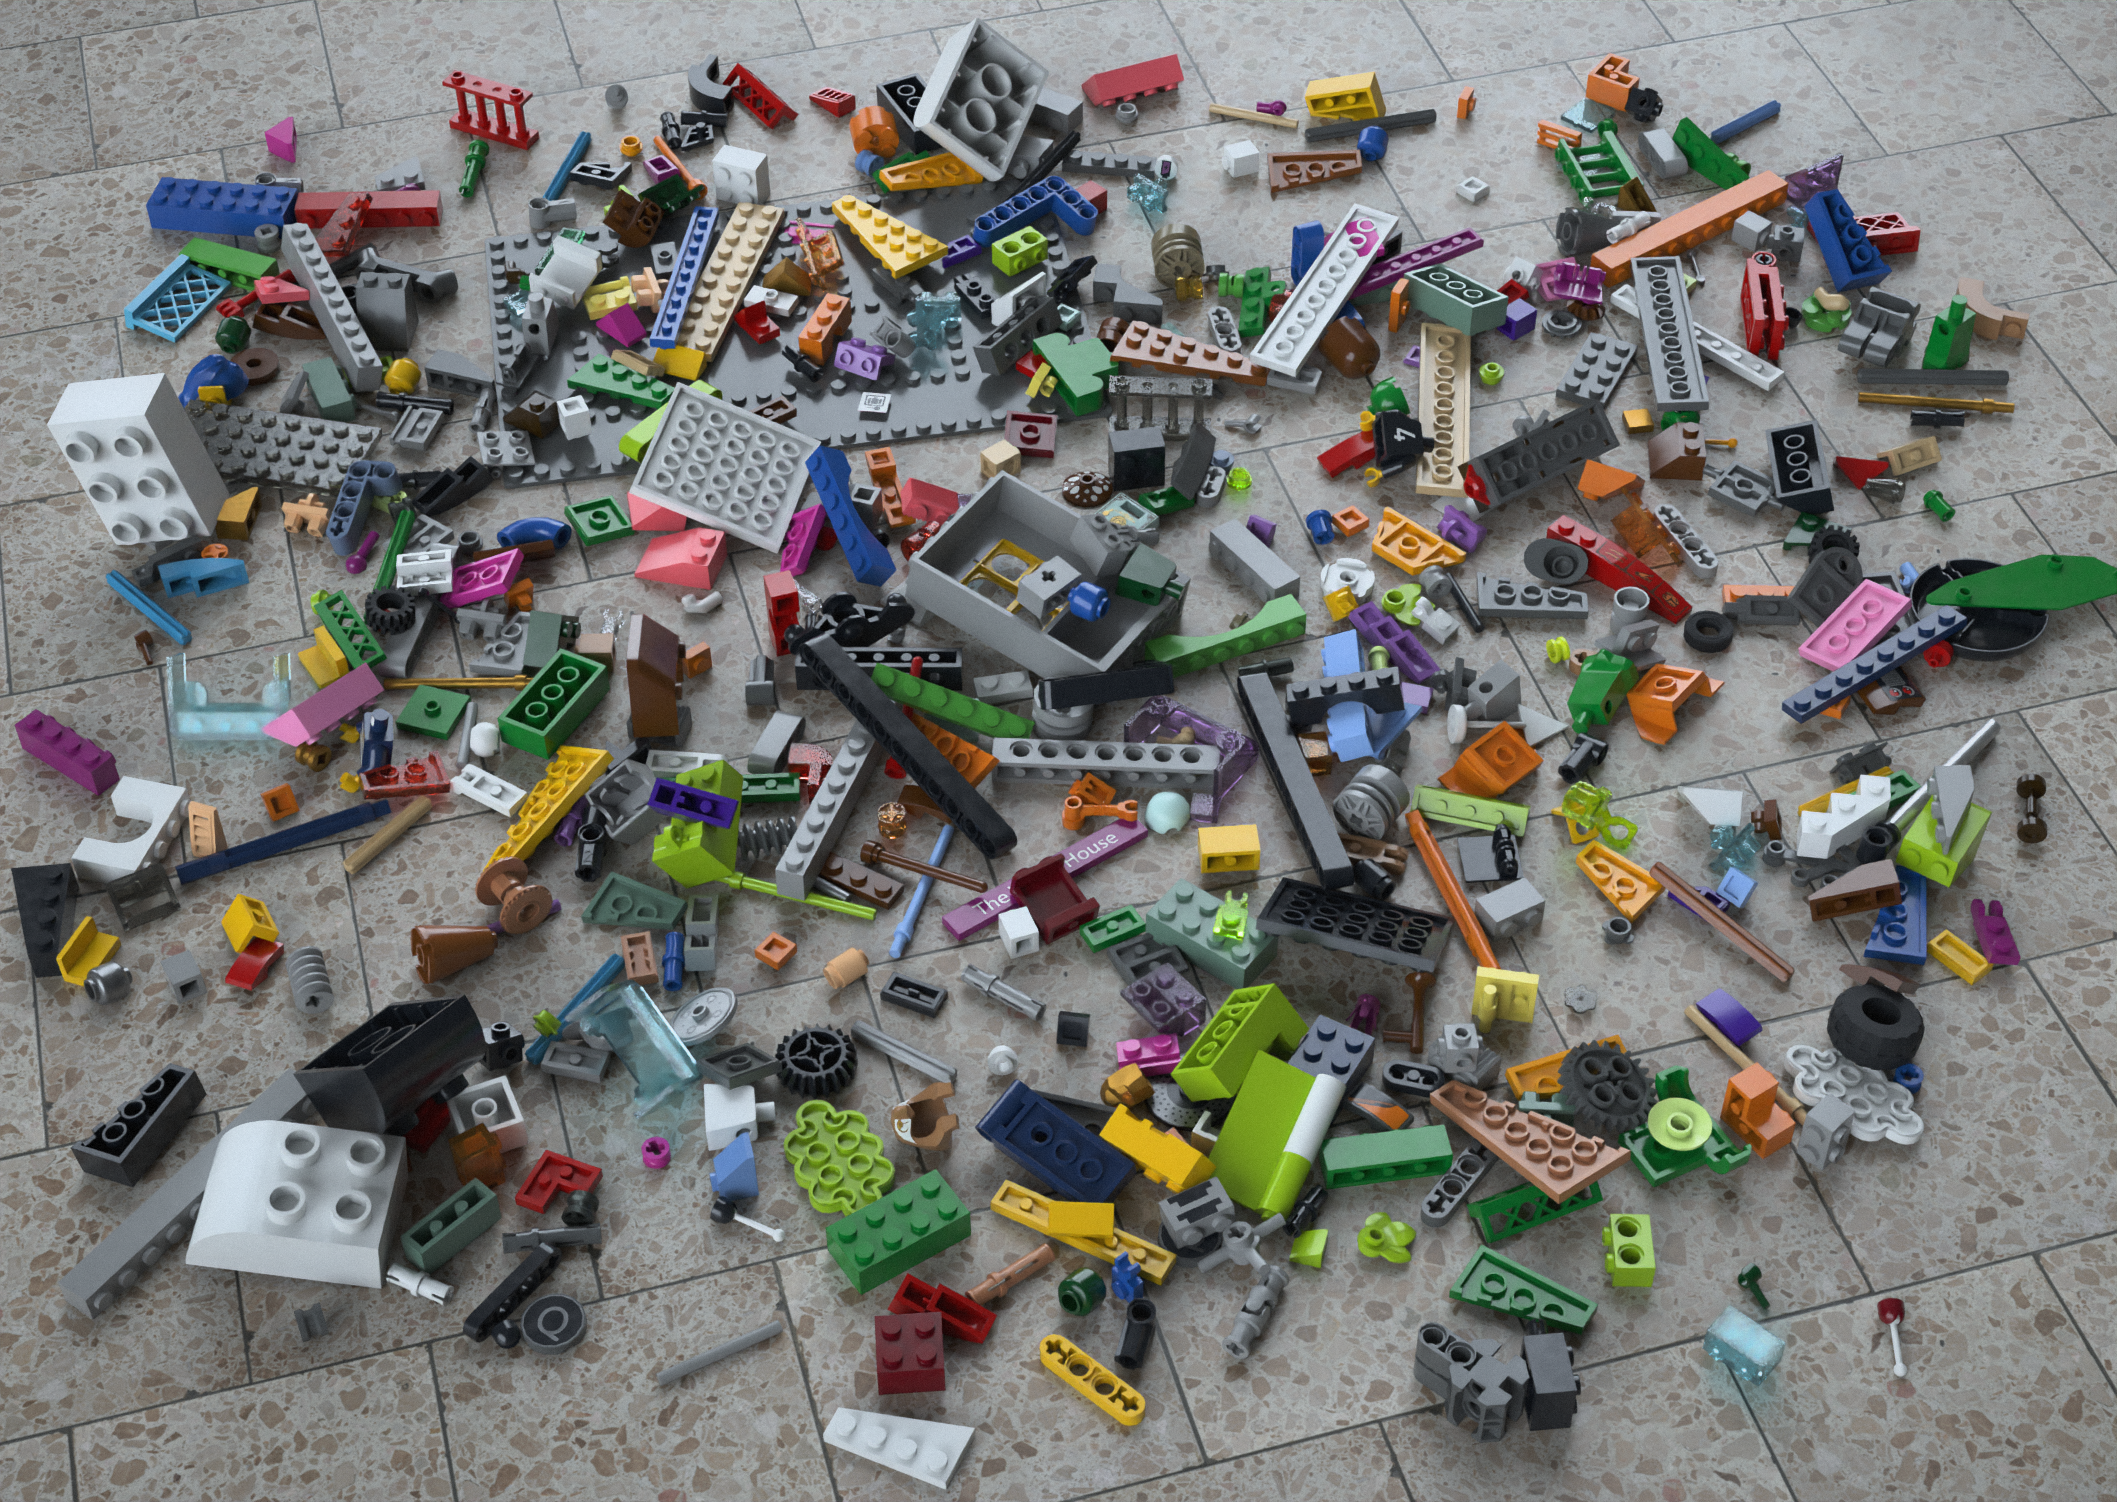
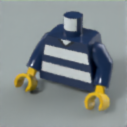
M375 709L373 712L364 713L363 720L357 722L356 727L343 723L339 730L344 732V734L339 739L353 744L360 736V769L357 770L356 776L345 772L340 777V782L342 783L340 788L349 793H354L358 790L361 781L366 782L372 777L389 778L393 750V715L384 709Z

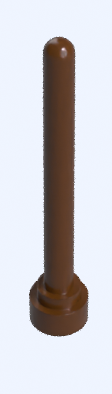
M867 840L861 848L860 859L867 864L875 865L884 862L976 892L985 893L988 890V885L984 881L885 851V848L880 843L872 840Z

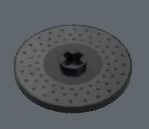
M1185 1054L1180 1055L1181 1060L1185 1056ZM1171 1073L1147 1077L1155 1090V1093L1150 1098L1144 1100L1148 1111L1163 1125L1170 1128L1174 1127L1179 1131L1192 1132L1205 1110L1212 1113L1211 1127L1217 1126L1227 1118L1237 1097L1236 1094L1231 1098L1192 1102L1170 1075Z

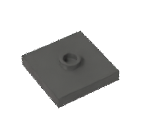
M749 1043L696 1061L697 1072L729 1090L782 1072V1061Z

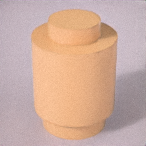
M851 947L829 961L827 967L823 969V973L828 983L834 989L840 986L844 988L868 972L867 965H869V960L861 949L856 950Z

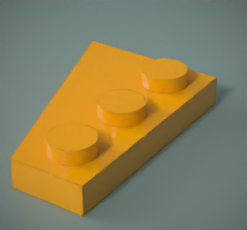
M1592 840L1577 855L1576 864L1631 924L1665 891V887L1652 878L1647 870L1596 840Z

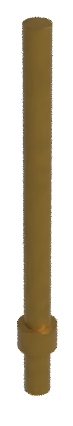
M1868 392L1858 393V402L1981 411V414H1993V412L2014 413L2015 406L2014 403L1994 402V399L1986 398L1978 401Z
M516 674L515 677L389 678L384 679L383 684L385 690L417 689L421 684L438 689L515 688V691H522L534 677H528L527 674Z

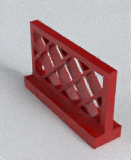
M1899 212L1853 217L1860 227L1863 226L1867 232L1866 238L1872 247H1877L1881 253L1880 256L1918 252L1921 230L1918 226H1910ZM1807 222V230L1817 241L1811 223Z

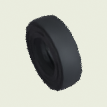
M1707 610L1698 611L1690 615L1686 620L1684 638L1693 649L1705 653H1716L1723 651L1730 645L1734 628L1731 621L1723 614ZM1708 627L1717 630L1719 634L1717 636H1706L1698 630Z

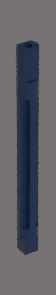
M386 798L373 803L366 802L177 865L175 869L182 886L375 821V818L392 812Z

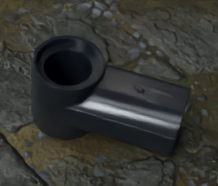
M1581 732L1577 736L1571 752L1559 765L1558 773L1562 776L1563 781L1569 784L1579 783L1593 765L1599 766L1603 762L1608 752L1609 744L1585 732Z
M1137 1298L1132 1300L1127 1306V1317L1114 1356V1361L1123 1368L1134 1370L1143 1366L1150 1339L1156 1327V1307L1151 1300ZM1138 1317H1144V1318H1146L1147 1320H1145V1321H1138V1320H1136V1318H1138Z

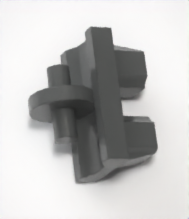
M1456 657L1453 671L1448 672L1446 669H1440V671H1436L1431 675V687L1440 694L1446 691L1444 709L1446 711H1449L1453 704L1461 706L1468 704L1467 689L1476 680L1477 671L1465 668L1463 658Z

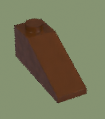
M1892 859L1863 864L1808 896L1813 922L1902 904L1900 885Z

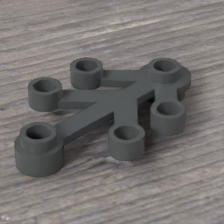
M1772 840L1766 844L1762 855L1763 861L1772 867L1782 866L1786 860L1813 866V868L1808 870L1799 867L1792 871L1791 883L1796 887H1805L1808 885V882L1822 877L1820 889L1828 885L1826 883H1832L1863 865L1857 859L1855 853L1845 844L1836 849V852L1846 862L1837 860L1833 855L1827 859L1797 856V851L1786 849L1784 843L1778 840ZM1839 872L1844 874L1836 877L1835 875H1832L1830 873Z

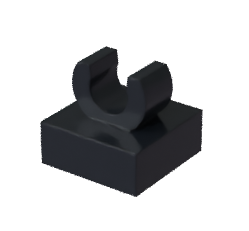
M1060 1011L1058 1015L1056 1044L1087 1047L1090 1014Z

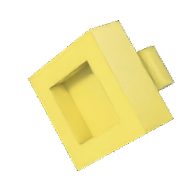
M1042 362L1025 394L1035 398L1040 390L1044 396H1051L1058 380L1053 376H1048L1051 369L1049 365Z

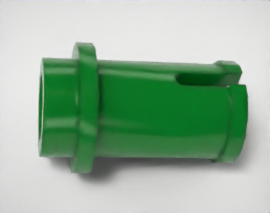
M1930 490L1924 495V506L1928 509L1931 508L1941 521L1947 522L1953 518L1956 511L1943 499V494L1940 491Z

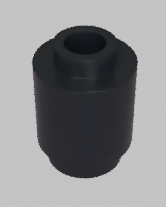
M1373 859L1361 860L1353 868L1354 883L1373 898L1385 900L1395 890L1396 882L1393 880V876Z

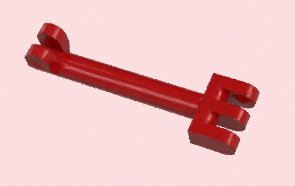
M289 268L275 276V279H281L292 284L297 282ZM253 290L236 302L230 298L224 300L217 305L216 310L225 318L230 316L242 318L245 316L242 309L258 300L259 297L256 291Z

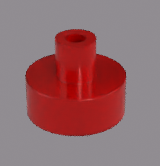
M1944 640L1923 652L1924 659L1933 668L1947 666L1954 654L1952 646Z

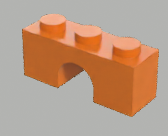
M827 293L799 335V351L802 354H808L813 363L822 366L825 364L833 351V335L843 336L851 324L850 298Z

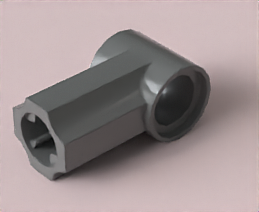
M758 655L754 660L750 661L749 681H746L745 686L746 705H775L774 660L769 659L766 655Z

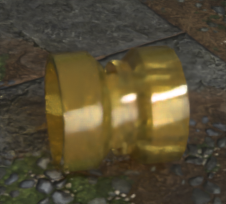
M1194 275L1189 279L1184 277L1175 278V292L1178 302L1186 301L1187 298H1193L1194 300L1203 299V284L1200 275Z

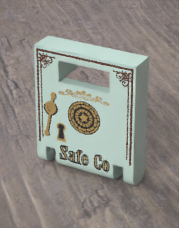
M1122 492L1095 513H1103L1108 521L1119 525L1135 526L1137 530L1156 529L1160 526L1159 516ZM1128 510H1129L1130 512H1132L1133 514H1135L1136 516H1138L1139 519H1137V518L1134 517L1133 515L1129 514V513H1128Z

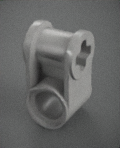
M883 315V321L875 332H871L869 335L899 357L906 358L910 356L915 349L914 339L905 333L894 321Z

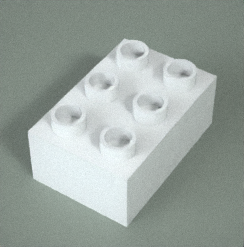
M160 373L68 384L47 426L115 544L133 545L151 541L182 540L193 535L198 537L211 536L217 524L218 515L230 494L166 374Z

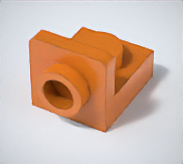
M1088 772L1081 781L1078 779L1074 781L1068 794L1079 797L1085 805H1109L1117 790Z

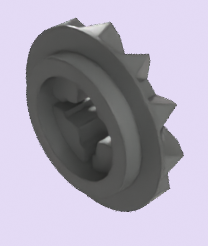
M1564 310L1551 311L1542 319L1544 333H1550L1551 337L1558 336L1561 339L1563 337L1571 339L1573 335H1578L1582 325L1579 317Z

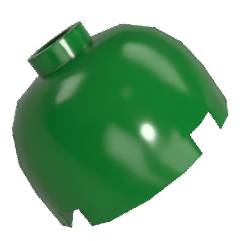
M1394 376L1381 381L1372 389L1370 394L1371 405L1367 406V410L1372 415H1375L1376 412L1394 409L1400 410L1405 415L1411 414L1401 387L1395 388L1393 382L1397 381Z

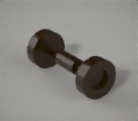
M2025 774L2018 778L2016 782L2017 794L2026 799V818L2018 823L2017 836L2025 843L2034 844L2043 841L2047 837L2046 822L2037 818V799L2046 793V781L2040 775Z

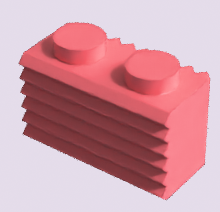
M911 477L900 492L903 515L912 516L913 519H922V521H927V523L931 522L932 525L942 526L944 522H949L959 509L957 492Z

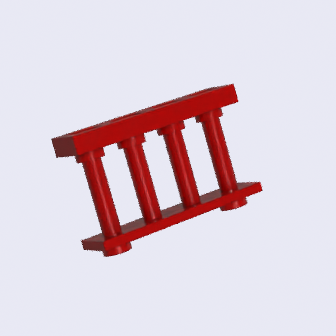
M454 70L442 81L443 86L456 90L459 111L449 120L450 128L524 150H528L539 139L538 130L526 127L523 105L533 97V92ZM465 92L475 95L478 113L468 110ZM485 98L494 100L497 118L487 115ZM504 103L514 106L516 124L506 120Z

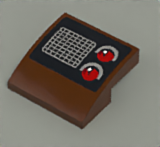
M1901 666L1856 691L1873 714L1895 715L1899 707H1921L1926 700Z

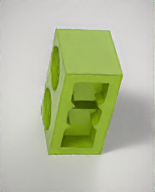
M1031 226L992 243V263L1009 277L1048 259V239Z
M1610 1214L1608 1227L1603 1226L1602 1244L1603 1246H1608L1609 1253L1605 1254V1272L1611 1273L1612 1286L1652 1287L1656 1266L1650 1215Z

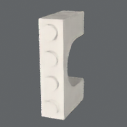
M123 776L111 795L117 816L146 821L152 824L151 827L141 837L125 843H111L84 837L71 859L78 878L142 890L146 882L152 878L154 869L160 859L165 857L171 841L179 834L182 823L186 817H189L188 804L191 801L187 788Z

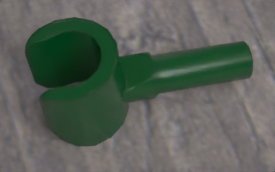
M1749 1263L1742 1268L1741 1273L1738 1275V1283L1745 1289L1749 1288L1763 1310L1770 1307V1304L1756 1283L1762 1277L1761 1271L1754 1263Z

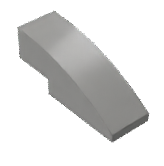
M719 894L689 895L685 922L686 971L716 970Z

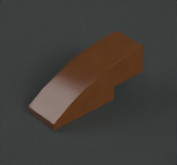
M288 302L286 307L275 303L261 304L255 313L252 328L292 339H326V335L314 312L294 303Z

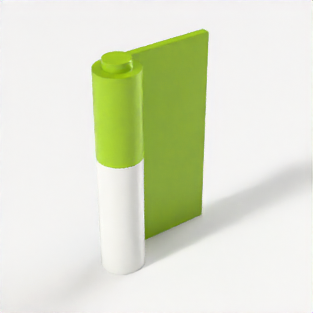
M1258 1050L1208 1159L1216 1166L1209 1179L1217 1176L1231 1201L1260 1214L1264 1222L1278 1213L1286 1221L1292 1212L1346 1090L1345 1084L1326 1074H1319L1314 1077L1268 1053Z

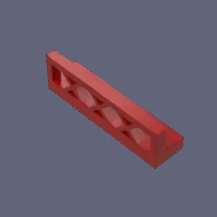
M739 63L736 64L722 83V85L732 87L733 95L772 130L783 115L792 121L799 115L753 72ZM739 75V85L732 87L731 85ZM751 88V96L745 97V89ZM763 98V106L756 108L757 100ZM776 109L777 111L768 120V111Z

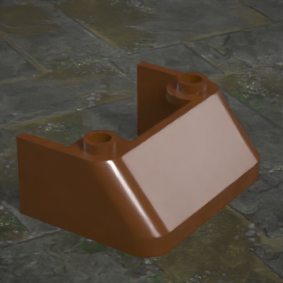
M645 614L631 615L627 650V678L634 738L679 735L677 704L678 700H683L682 683L677 682H684L682 658H686L685 641L680 642V637Z

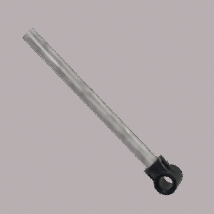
M1993 719L1987 720L1942 766L1968 765L2000 732L2001 727L1999 723ZM1927 781L1888 821L1881 820L1874 826L1867 827L1864 830L1856 852V857L1862 864L1886 860L1887 854L1900 842L1901 832L1923 810L1932 795H1928Z

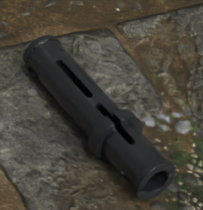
M379 391L376 396V406L378 408L398 409L399 412H405L408 406H412L415 410H418L420 407L443 411V414L452 415L454 411L453 399L408 395L407 392L395 394Z

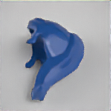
M212 354L202 359L192 368L186 378L183 391L179 394L178 398L184 409L190 408L199 397L198 387L223 386L227 401L245 391L248 387L249 379L238 364L227 360L222 355Z

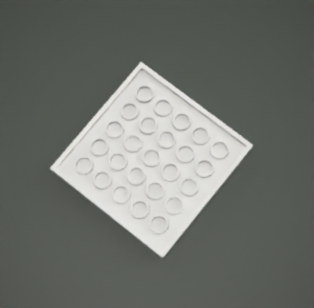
M677 382L629 493L777 554L809 474L805 461L819 447L821 441Z

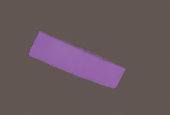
M1372 601L1350 612L1348 618L1374 647H1385L1390 655L1388 661L1395 667L1398 666L1399 671L1417 684L1431 678L1434 672L1440 671V668L1408 629L1403 632L1391 615L1384 617Z

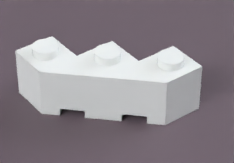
M1860 775L1856 795L1831 793L1827 813L1802 811L1797 831V856L1827 859L1834 855L1839 847L1844 844L1848 846L1861 838L1867 827L1874 826L1877 822L1885 820L1891 800L1890 778Z

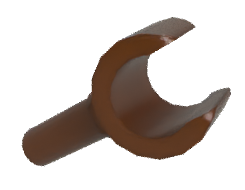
M143 630L134 635L136 647L143 653L146 664L152 665L153 660L148 646L153 644V639L147 630Z

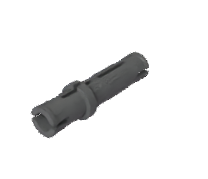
M597 1223L553 1229L532 1227L529 1231L502 1233L504 1254L534 1251L544 1242H549L557 1248L602 1244L601 1225Z

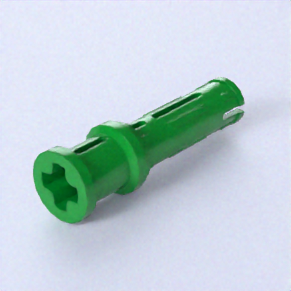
M473 140L469 144V153L465 157L466 169L459 187V193L462 192L461 195L463 197L473 196L479 172L485 167V157L489 154L490 148L482 140Z

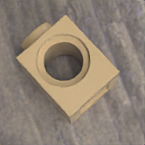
M1004 439L981 451V472L988 478H994L1001 470L1012 476L1021 472V453L1019 449Z

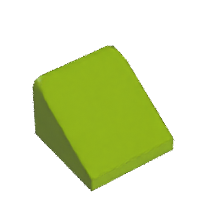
M1329 1230L1303 1231L1300 1237L1294 1239L1289 1261L1321 1268L1328 1243Z

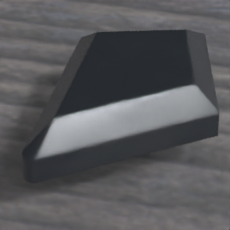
M698 122L696 126L689 127L681 144V151H689L714 143L712 125Z

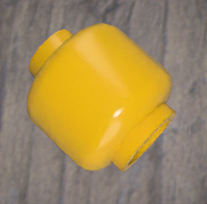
M401 358L391 363L384 381L391 393L407 392L410 395L415 391L422 375L416 362L408 358Z

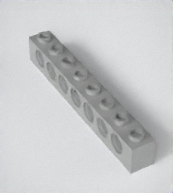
M994 738L992 756L999 759L1000 762L992 769V782L1072 785L1076 779L1081 781L1089 772L1109 786L1219 790L1220 746Z

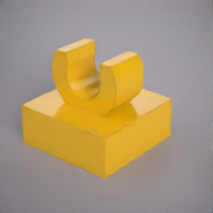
M1349 585L1322 597L1333 622L1348 616L1351 611L1359 607Z

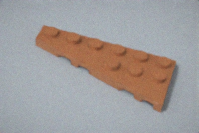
M1455 1080L1430 1093V1103L1558 1204L1631 1159V1150L1621 1146L1616 1150L1606 1146L1605 1140L1596 1136H1593L1591 1139L1576 1134L1575 1128L1533 1111L1526 1114L1516 1110V1104L1504 1101L1501 1104L1487 1098V1093Z

